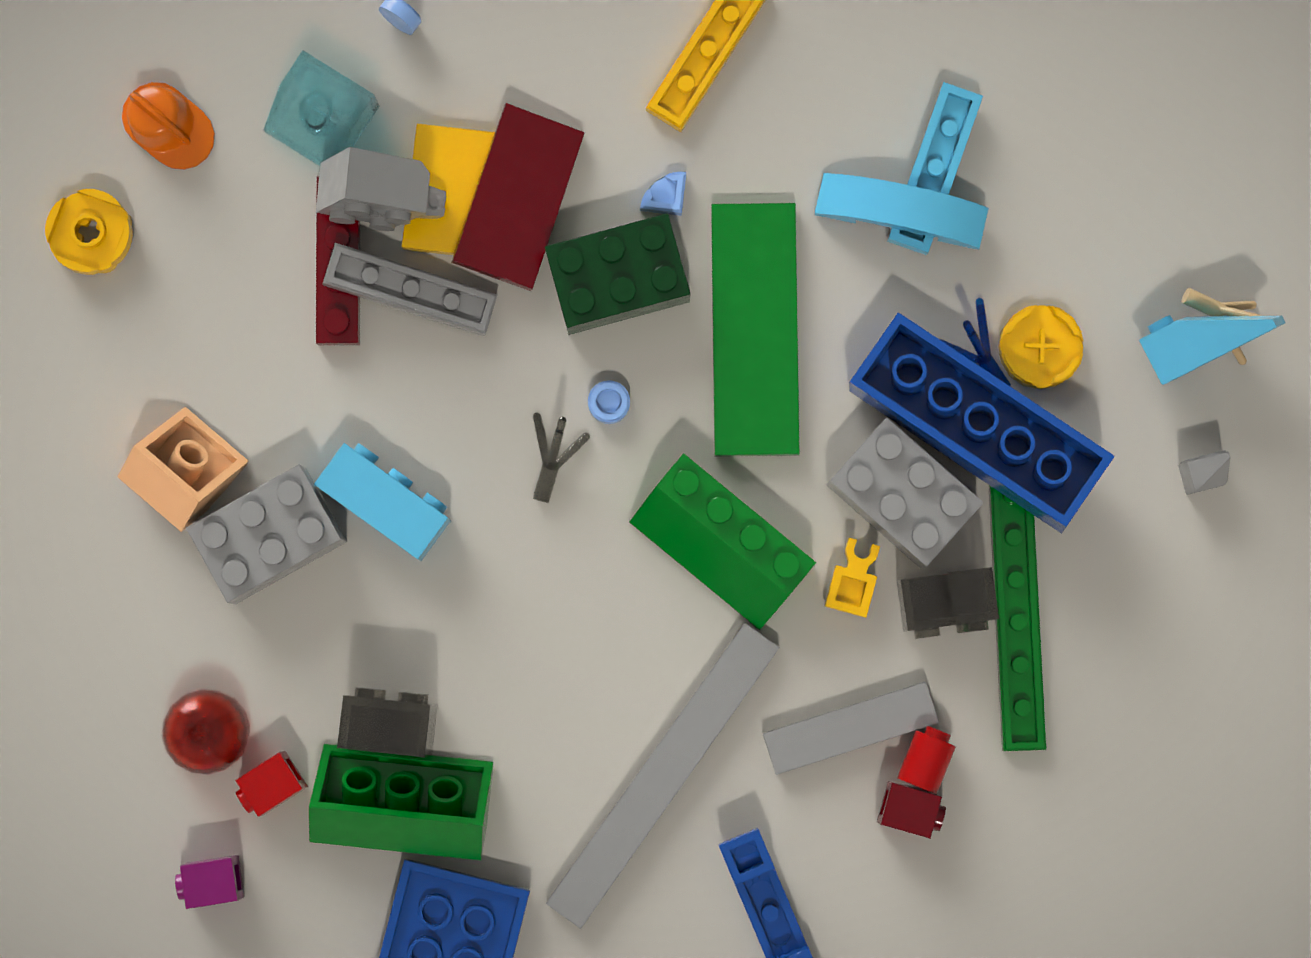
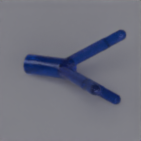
M977 298L976 310L980 339L971 322L968 320L963 322V327L977 355L943 339L940 340L1011 386L1012 384L991 355L984 300Z

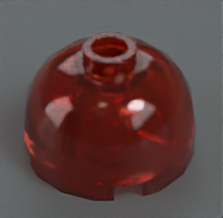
M200 689L183 695L172 704L163 720L162 740L167 754L176 765L195 774L210 775L229 769L241 759L250 735V725L243 707L235 698L216 690ZM201 736L204 739L198 740L196 737Z

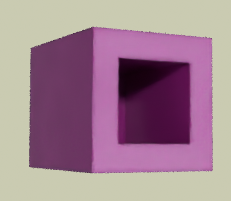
M239 855L189 862L181 865V874H176L175 876L176 893L179 900L185 901L186 909L234 902L244 898Z

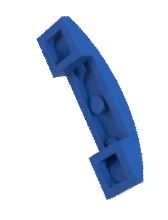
M758 827L718 844L765 957L813 958Z

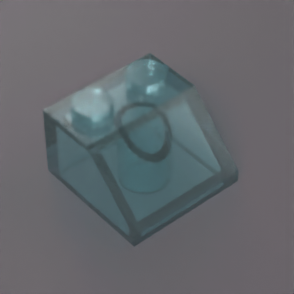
M302 50L278 88L263 131L320 166L321 162L349 147H354L378 110L379 104L373 93Z

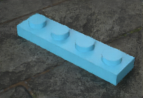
M943 82L907 185L949 195L983 98L982 95ZM891 228L887 242L927 255L934 237Z

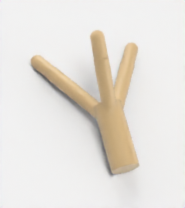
M1191 288L1185 291L1181 300L1183 304L1209 316H1262L1243 311L1255 309L1257 306L1255 301L1220 302ZM1238 347L1232 350L1238 363L1245 365L1247 360L1241 348Z

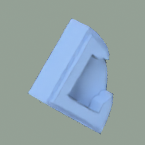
M686 172L669 173L651 185L642 198L640 211L682 216Z

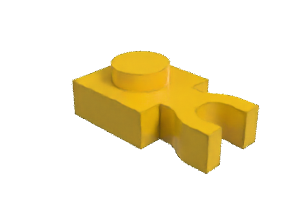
M848 538L845 547L847 566L835 565L824 607L866 618L877 576L867 574V570L870 564L878 557L880 546L871 544L869 555L862 559L858 558L854 553L857 540Z

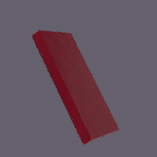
M506 103L494 133L451 263L531 291L545 254L544 246L548 245L585 132Z

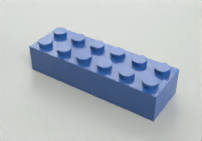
M899 312L849 382V391L1061 534L1115 457Z

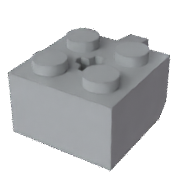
M349 147L320 163L316 213L330 215L329 220L335 223L354 224L355 220L369 222V228L373 230L394 231L395 227L410 224L411 220L415 218L438 219L443 217L446 191L429 186L430 173L422 161Z

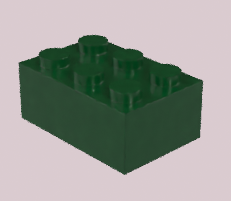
M668 213L544 246L568 335L690 302L691 294Z

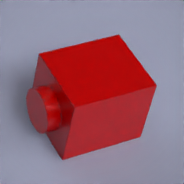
M286 751L278 752L235 780L240 787L236 791L240 803L248 813L255 811L258 817L267 814L308 787Z

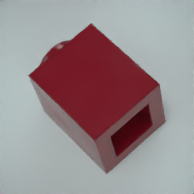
M888 781L877 823L931 839L933 830L940 831L946 807L940 805L942 797L939 795Z

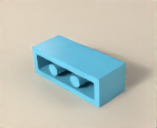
M343 443L314 485L416 559L422 561L451 522L443 514L448 507L428 492L422 499L410 491L409 488L413 482L396 469L392 468L388 474L374 465L379 457L360 443L354 449Z

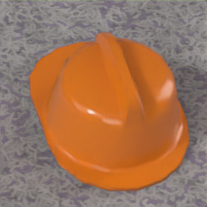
M158 82L141 85L128 96L123 105L122 121L125 131L132 140L162 164L170 168L185 170L198 166L209 156L214 145L215 135L211 121L200 108L172 86Z

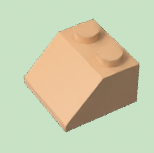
M184 407L133 446L117 477L182 532L213 505L249 461L188 408Z

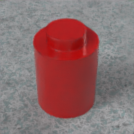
M930 726L926 727L924 733L916 730L897 779L937 795L956 746L948 743L951 735Z

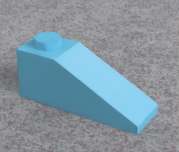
M1171 315L1147 326L1151 334L1143 337L1139 342L1161 384L1164 385L1270 332L1286 322L1282 315L1184 317L1173 321Z

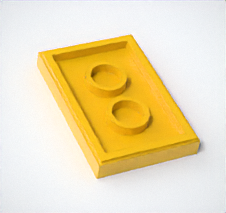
M417 124L412 159L422 161L429 171V186L446 191L444 216L438 219L415 218L411 220L410 224L404 225L403 250L454 255L495 132Z

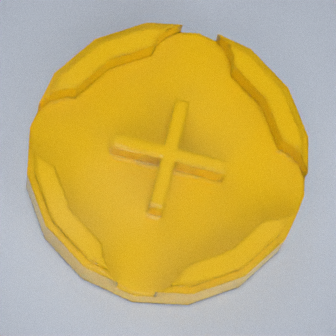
M1034 305L1022 309L1009 319L1001 331L998 349L1001 363L1011 378L1026 387L1045 389L1056 387L1072 377L1081 364L1084 341L1082 331L1072 316L1058 307Z

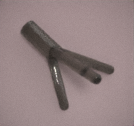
M536 412L533 414V421L543 464L533 499L549 503L559 468L590 439V434L583 433L558 457L567 420L563 416L559 417L549 452L540 413Z

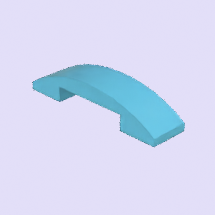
M824 173L815 215L856 224L857 220L937 237L939 242L979 250L989 208L955 196L911 185L861 176Z

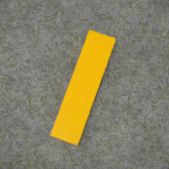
M715 0L648 103L646 111L679 132H682L766 0Z

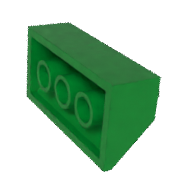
M684 453L661 479L629 521L631 525L759 630H761L817 563Z
M324 744L309 804V842L481 860L487 829L494 762Z

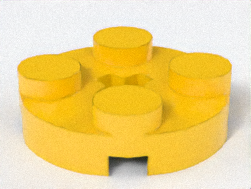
M82 189L67 198L63 197L50 210L45 225L46 239L55 258L66 268L80 274L94 275L113 271L117 264L125 258L131 247L133 238L131 216L113 196L97 189ZM91 221L97 222L96 229L100 232L97 239L92 238L90 243H84V236L79 233L80 227H88Z

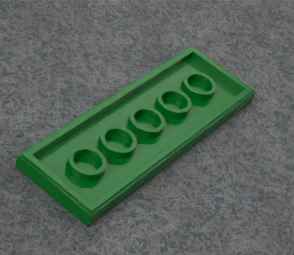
M796 203L711 204L714 457L799 456Z

